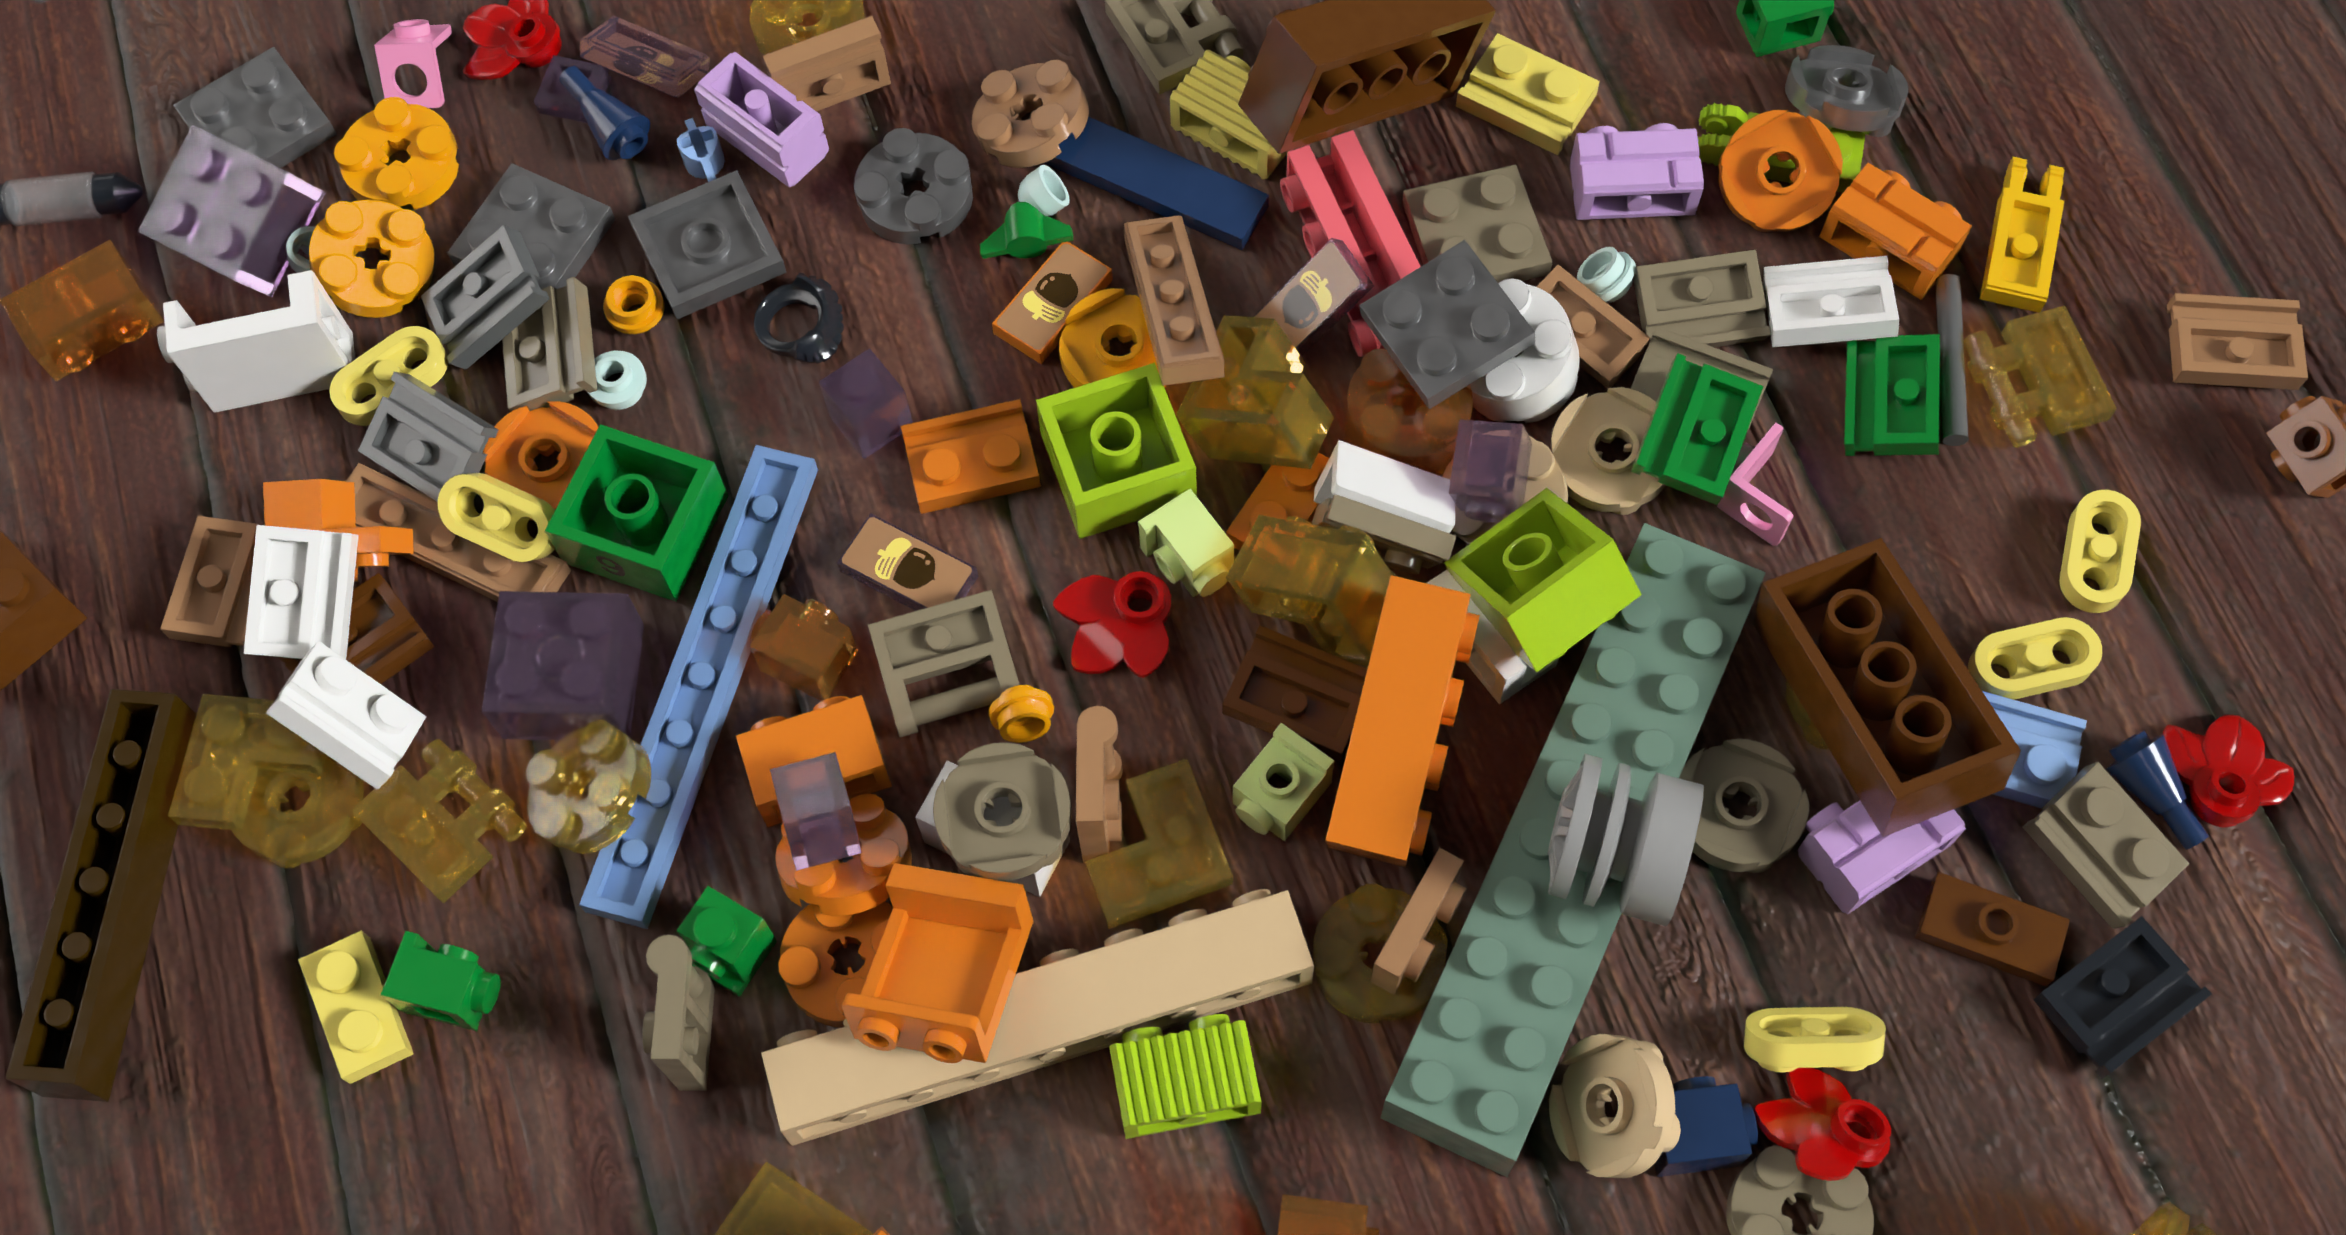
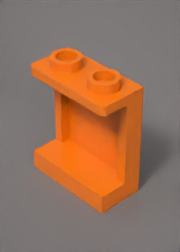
M894 863L885 885L893 906L891 915L861 994L847 993L841 1006L853 1037L864 1045L881 1051H890L895 1049V1047L925 1052L933 1059L945 1063H958L962 1059L986 1063L1033 924V917L1024 885Z

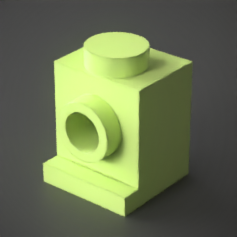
M1191 489L1138 521L1140 549L1146 557L1154 554V558L1165 577L1173 584L1180 580L1192 597L1198 594L1202 597L1211 595L1229 580L1231 573L1234 571V544Z
M1280 723L1273 732V738L1233 785V804L1237 806L1235 809L1236 814L1254 831L1266 835L1270 830L1285 841L1332 783L1334 760L1283 723ZM1276 773L1290 784L1285 788L1278 789L1272 787L1268 780Z

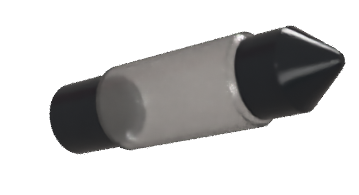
M92 171L6 180L5 183H0V225L13 224L19 227L100 219L104 215L127 213L143 196L144 188L120 172L97 174Z

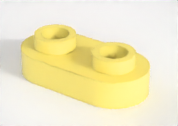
M420 326L402 328L338 371L330 385V398L346 421L354 425L368 426L382 397H389L395 382L391 380L394 372L410 374L429 387H432L444 376L447 370V352L437 335L431 330ZM425 360L417 368L410 369L416 361ZM371 394H376L375 397H373L369 401L360 403L364 397Z
M483 473L454 476L441 488L438 496V512L443 524L454 534L517 562L542 559L555 550L545 533V529L555 510L546 501ZM476 494L480 495L484 502V509L481 514L474 507ZM530 518L536 522L538 534L535 539L527 531V523Z
M2096 490L2082 498L2069 518L2059 579L2060 588L2065 598L2073 606L2085 612L2102 613L2113 609L2127 594L2132 584L2141 518L2135 504L2119 492ZM2092 523L2103 525L2108 530L2109 535L2098 533L2093 528ZM2083 578L2095 580L2100 586V590L2090 588L2085 584Z
M2056 618L1988 635L1979 643L1970 656L1968 670L1982 691L2015 700L2082 683L2099 665L2102 658V644L2096 632L2086 623L2074 618ZM2059 650L2064 652L2069 657L2070 664H2063L2057 661L2052 651ZM1999 664L2005 667L2009 672L2010 678H2002L1996 675L1991 665Z
M1852 1007L1761 1009L1751 1013L1746 1019L1744 1050L1761 1067L1773 1072L1784 1073L1791 1072L1797 1068L1834 1067L1843 1071H1859L1868 1065L1878 1062L1883 1057L1886 1026L1873 1013Z

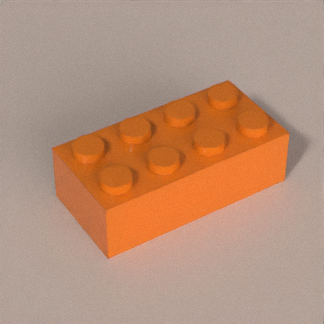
M1393 575L1390 576L1325 840L1329 848L1406 867L1409 853L1422 856L1432 812L1420 810L1425 788L1438 791L1448 746L1437 744L1436 740L1440 724L1450 727L1454 726L1464 680L1452 678L1456 661L1469 663L1480 615L1468 612L1471 594Z

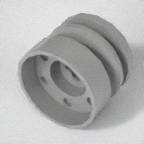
M1584 753L1578 771L1567 787L1564 788L1555 818L1547 853L1549 855L1551 877L1548 894L1566 899L1576 870L1587 872L1582 902L1585 905L1594 907L1603 892L1608 878L1621 881L1619 905L1622 915L1667 926L1678 903L1692 855L1700 820L1704 785L1656 772L1649 783L1643 799L1630 798L1631 767L1630 765L1618 762L1607 792L1597 789L1603 759Z

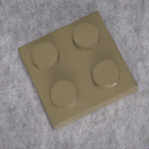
M1517 165L1403 191L1402 206L1423 265L1461 241L1466 240L1497 283L1511 278L1525 281L1546 276L1550 273L1552 259Z

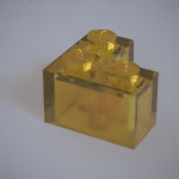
M1224 315L1216 331L1224 359V377L1192 382L1176 414L1177 419L1210 459L1311 469L1334 416L1305 375L1301 373L1305 366V361L1275 318Z
M1259 515L1226 579L1252 613L1303 623L1323 651L1352 663L1368 666L1390 576L1396 575L1387 567L1375 549L1372 538L1355 527L1341 526L1339 529L1314 525L1297 516H1288L1286 519Z

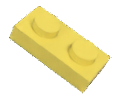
M362 930L298 959L338 1071L343 1080L352 1084L414 1054L397 1008L381 996L386 979L371 939Z

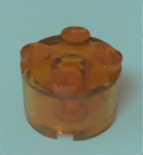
M1374 349L1364 356L1361 365L1354 373L1349 384L1344 440L1346 443L1441 476L1453 459L1455 449L1460 443L1467 440L1473 409L1471 386L1469 384L1436 406L1428 409L1386 349Z

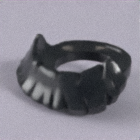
M798 273L792 284L778 287L762 300L754 317L756 336L767 350L777 355L794 357L795 360L804 363L818 364L829 360L836 353L838 345L842 340L841 333L844 330L842 323L843 314H841L842 305L837 303L839 297L836 291L831 290V285L823 279H816V276L812 275L807 277L804 273ZM799 303L818 310L817 325L800 339L791 342H781L771 336V320L781 308Z

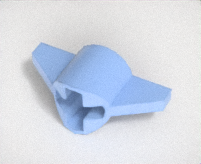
M693 118L685 120L688 131L677 138V146L686 170L696 178H707L708 182L717 179L715 175L723 168L725 160L716 131L710 126L696 127Z

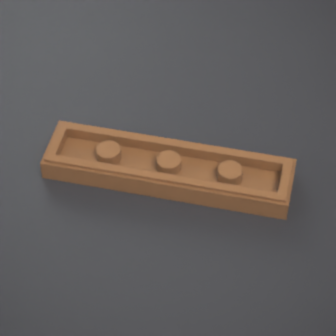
M1182 216L1124 223L1125 244L1162 386L1223 378V355Z
M358 463L346 480V482H354L356 527L385 526L413 529L414 554L399 555L537 622L571 572L566 561L551 554L542 559L517 562L454 534L443 524L438 512L437 501L363 464Z

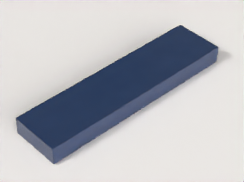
M1089 116L1086 126L1078 138L1075 139L1073 133H1071L1066 140L1058 144L1062 153L1044 163L1164 217L1182 216L1185 226L1240 250L1244 249L1269 207V194Z

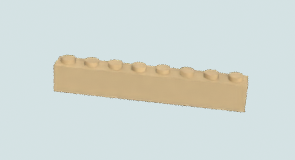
M1268 889L1255 890L1236 898L1232 902L1233 907L1208 915L1205 909L1190 910L1170 919L1168 922L1169 927L1143 934L1141 929H1129L1108 937L1104 941L1105 947L1082 954H1079L1077 949H1064L1043 957L1039 961L1040 967L1015 975L986 1063L965 1059L958 1063H945L933 1059L925 1052L895 1047V1049L890 1051L876 1050L864 1045L858 1039H854L846 1019L843 1021L844 1027L819 1035L816 1030H801L785 1035L777 1041V1048L761 1052L780 1131L789 1143L794 1146L1098 1051L1115 1043H1122L1121 1036L1134 1029L1160 1027L1162 1030L1203 1016L1213 1015L1312 984L1314 964L1289 891L1272 895Z

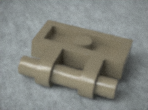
M1105 0V13L1159 95L1177 87L1179 82H1183L1185 75L1190 73L1192 66H1196L1198 59L1203 57L1205 50L1209 49L1213 52H1218L1224 58L1230 55L1240 59L1243 57L1244 49L1237 40L1238 30L1228 16L1219 14L1212 3L1213 0ZM1185 13L1188 16H1194L1199 25L1189 28L1181 15Z

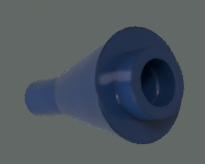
M577 66L565 69L560 75L559 81L579 102L580 109L604 157L608 160L630 159L640 153L648 142L650 120L602 89H597Z
M2142 730L2109 750L2115 761L2107 766L2105 770L2156 815L2161 814L2185 850L2196 846L2209 837L2185 802L2187 797L2164 734L2150 739L2146 732Z

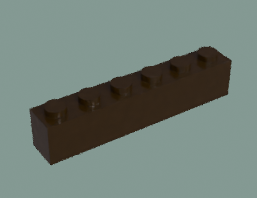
M111 689L6 1075V1079L42 1097L109 1102L205 722L175 693Z

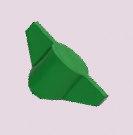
M1017 202L1011 205L1007 211L1005 223L980 244V255L983 259L1005 254L1024 259L1034 258L1042 255L1049 245L1073 241V230L1070 225L1043 215L1029 203Z

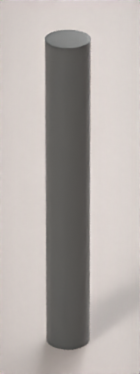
M1946 274L1938 277L1935 281L1938 334H1940L1942 436L1944 444L1959 446L1967 443L1969 440L1961 280L1957 275Z

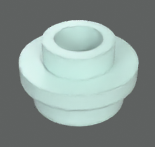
M1604 247L1591 254L1582 263L1577 273V280L1605 302H1614L1624 296L1630 289L1636 271V264L1629 254L1618 252L1613 247Z
M618 350L603 353L594 359L597 391L588 392L591 399L597 404L613 410H622L633 406L641 398L647 381L646 372L641 361L629 352ZM623 373L621 378L616 381H605L611 375Z

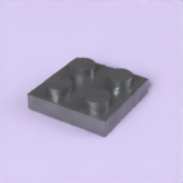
M275 47L268 49L173 105L236 194L337 135L328 118Z
M511 163L447 253L456 266L502 225H506L520 231L540 275V279L537 280L540 289L548 286L559 289L567 285L566 279L577 276L616 219L610 206Z
M737 170L628 216L676 319L787 273L783 259Z
M1466 240L1461 241L1359 305L1362 318L1428 409L1436 406L1535 344V331Z

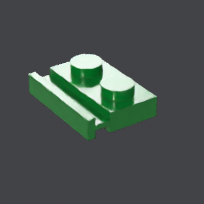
M1940 334L1898 335V337L1876 338V341H1847L1845 456H1855V451H1874V456L1939 455Z
M1677 353L1670 365L1631 472L1638 475L1643 472L1658 478V482L1717 505L1725 494L1763 386L1705 363L1703 366H1699L1686 361V356Z

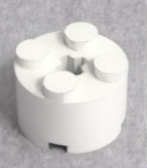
M1506 279L1498 284L1535 331V344L1525 349L1518 357H1512L1462 390L1470 404L1479 413L1493 421L1505 423L1504 420H1524L1525 423L1536 422L1554 414L1568 401L1574 392L1579 370L1578 344L1565 310L1553 296L1538 287L1525 284L1521 280Z

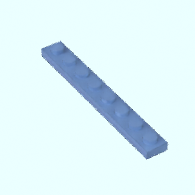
M759 445L755 446L579 905L586 913L648 929L818 472L815 459Z

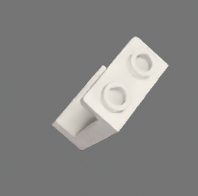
M313 270L287 275L290 307L196 326L177 300L163 303L165 325L157 329L161 353L168 363L174 362L183 373L188 389L192 393L198 392L214 413L330 389L331 382L337 372L355 360L353 333Z

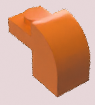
M327 479L263 482L265 526L359 535L354 582H358V568L389 567V555L414 554L413 529L385 526L356 527L354 482Z

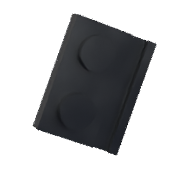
M2141 916L2042 991L2033 1000L2080 1054L2084 1052L2098 1068L2095 1072L2103 1079L2206 1000L2212 993L2205 986L2200 988L2187 973L2190 970L2144 917Z

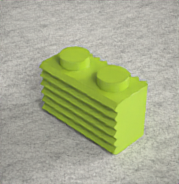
M1226 1014L1208 1015L1192 1020L1189 1023L1190 1031L1184 1030L1179 1033H1169L1163 1036L1160 1027L1138 1028L1124 1033L1121 1036L1122 1043L1110 1045L1125 1138L1129 1139L1261 1114V1097L1246 1022L1238 1020L1230 1023L1229 1016Z

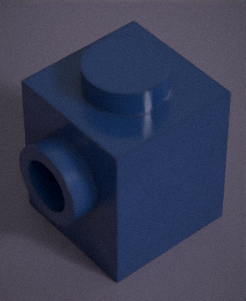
M1711 1076L1693 1077L1675 1082L1673 1084L1675 1115L1680 1122L1681 1133L1675 1148L1669 1152H1662L1654 1164L1656 1176L1662 1177L1739 1167L1752 1154L1751 1145L1757 1144L1758 1129L1751 1104L1741 1103L1738 1084L1716 1086L1715 1078Z

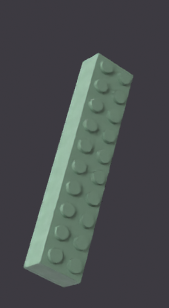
M1644 523L1626 563L1642 595L1619 611L1614 618L1596 629L1385 1099L1380 1117L1389 1123L1505 1177H1508L1517 1161L1621 915L1619 905L1621 881L1608 878L1603 892L1594 907L1585 905L1582 902L1587 872L1576 870L1566 899L1548 894L1551 877L1549 855L1547 853L1564 788L1567 787L1578 771L1584 753L1603 759L1597 789L1607 792L1618 762L1630 765L1631 767L1630 798L1642 800L1656 772L1679 778L1766 572Z

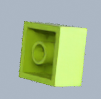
M1155 363L1036 400L1041 436L1079 539L1141 520L1189 489L1197 496L1196 466L1166 390L1162 386Z
M1548 488L1542 490L1460 550L1449 561L1444 562L1449 573L1466 593L1471 594V600L1516 655L1536 673L1553 660L1561 657L1569 648L1600 625L1614 618L1619 611L1642 595L1614 539Z

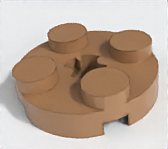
M1050 60L1046 63L1030 64L1010 72L998 70L992 72L982 82L981 90L983 95L978 99L974 107L972 128L982 149L987 155L988 153L995 155L1000 164L1013 168L1031 167L1052 160L1062 153L1058 144L1066 140L1071 133H1073L1075 139L1078 138L1086 126L1089 105L1079 81L1071 74L1068 65L1064 61ZM1033 111L1031 119H1021L1025 114Z

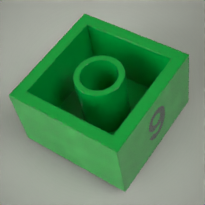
M600 424L548 523L545 533L560 558L566 561L568 565L677 602L728 498V494L715 462Z

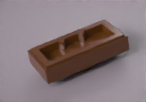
M1937 872L1932 878L1915 939L2047 987L2054 981L2070 919Z

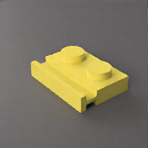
M1497 33L1471 72L1469 81L1465 87H1461L1459 90L1456 107L1558 155L1562 150L1563 143L1568 136H1571L1596 97L1600 81Z

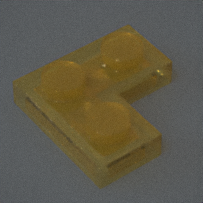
M202 694L168 817L178 825L242 831L259 769L322 775L327 755L266 714L275 700Z
M1188 759L1126 780V789L1146 840L1085 861L1088 875L1108 929L1233 885V874Z

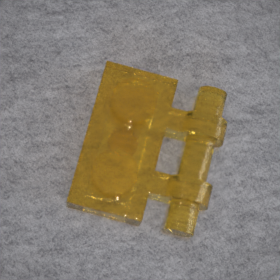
M2065 306L2009 320L2001 333L2006 345L1994 348L1986 331L1973 333L1963 341L1971 358L1967 367L1976 383H1983L1993 404L1989 413L1996 427L1999 430L2006 431L2014 448L2025 446L2037 438L2029 421L2030 418L2042 415L2051 436L2108 421L2117 409ZM2019 369L2029 391L2016 394L2006 372Z
M436 739L429 743L422 751V759L432 769L419 781L400 765L378 790L375 788L351 811L444 904L493 858L489 851L477 840L487 830L495 829L507 842L516 840L525 831L527 823L514 811V801L502 789H491L476 774V764L464 752L460 750L453 752L442 740ZM455 791L470 805L457 819L439 803L448 793Z

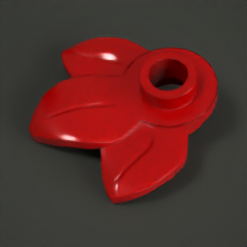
M510 0L507 6L489 4L472 12L465 19L463 29L470 40L478 47L463 69L465 76L477 80H492L506 76L520 63H524L531 68H537L554 60L561 50L562 40L559 25L548 14L549 2L547 0Z
M1143 571L1131 572L1118 581L1100 575H1090L1067 586L1054 599L1053 608L1063 617L1080 625L1076 632L1071 652L1072 668L1076 672L1101 674L1116 668L1124 661L1135 675L1145 678L1164 661L1169 648V638L1164 623L1170 615L1172 601L1169 588L1159 577ZM1137 598L1147 599L1152 604L1147 611L1135 612L1129 608V605Z
M2232 714L2219 717L2208 727L2204 736L2170 724L2162 732L2180 780L2190 786V801L2194 812L2202 820L2213 826L2226 828L2245 822L2255 814L2259 806L2280 804L2293 790V768L2284 762L2265 758V743L2260 731L2252 723L2239 715Z
M1797 1068L1791 1072H1785L1791 1098L1757 1104L1753 1109L1756 1122L1766 1137L1783 1148L1796 1150L1795 1163L1797 1169L1816 1179L1835 1181L1847 1178L1855 1166L1870 1168L1880 1164L1890 1150L1891 1126L1884 1113L1867 1101L1852 1099L1846 1087L1840 1081L1815 1068Z

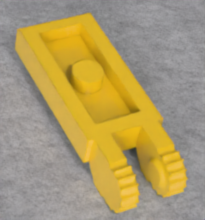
M2012 157L2006 170L2001 195L1997 201L1980 299L2040 313L2047 302L2064 206V200H2060L2065 170L2063 167L2049 165L2040 182V195L2023 192V185L2027 175V160Z

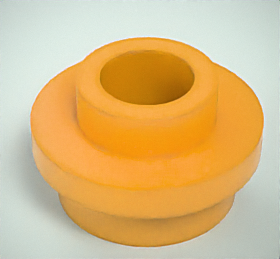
M629 275L619 278L611 284L604 299L603 309L609 324L614 329L625 334H640L650 330L661 320L665 310V302L661 291L654 283L640 276ZM633 305H643L641 308L635 311L627 312V310Z
M1017 685L1006 689L989 708L992 726L1000 731L1003 739L1015 743L1028 742L1043 736L1050 729V718L1054 713L1051 696L1046 691L1029 685Z

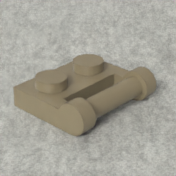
M992 590L868 624L899 737L917 733V726L991 705L1006 689L1019 685ZM992 660L996 674L994 678L911 702L909 700L905 686L907 684Z
M663 935L653 940L646 953L647 964L658 977L655 1011H647L643 1021V1049L646 1054H651V1060L679 1091H707L715 993L714 983L707 973L692 965L691 952L682 939L674 935Z

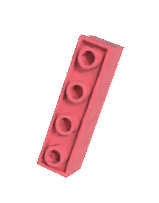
M1354 130L1331 137L1330 154L1317 159L1310 145L1287 152L1286 177L1280 179L1281 192L1288 210L1291 213L1298 211L1305 224L1302 227L1303 238L1311 258L1313 259L1327 244L1333 243L1359 279L1358 287L1336 307L1344 306L1351 321L1348 323V331L1357 355L1359 357L1367 355L1376 375L1399 368L1362 318L1359 305L1421 266Z

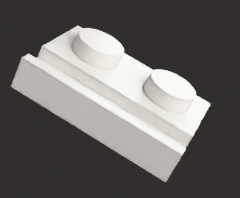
M1877 256L1764 267L1763 286L1766 292V306L1772 347L1898 337L1899 315L1892 278L1888 271V257Z
M264 525L256 526L244 654L303 659L315 643L320 641L346 660L359 535Z
M317 641L305 654L278 694L279 696L266 712V714L377 790L391 777L395 765L405 754L426 718L424 714L320 641Z

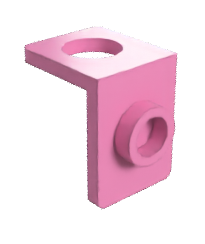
M424 19L405 20L395 23L393 25L394 29L374 45L384 98L399 97L404 99L407 104H417L427 108L441 107L445 99L436 48L452 34L451 25H429V21ZM413 64L424 72L427 78V87L424 93L409 95L398 87L395 81V72L398 66Z
M1778 423L1771 427L1755 448L1747 442L1741 447L1725 494L1717 505L1723 512L1773 546H1777L1783 539L1793 519V514L1749 482L1771 457L1784 430V427ZM1746 503L1753 504L1762 509L1769 516L1772 523L1764 522L1753 515Z

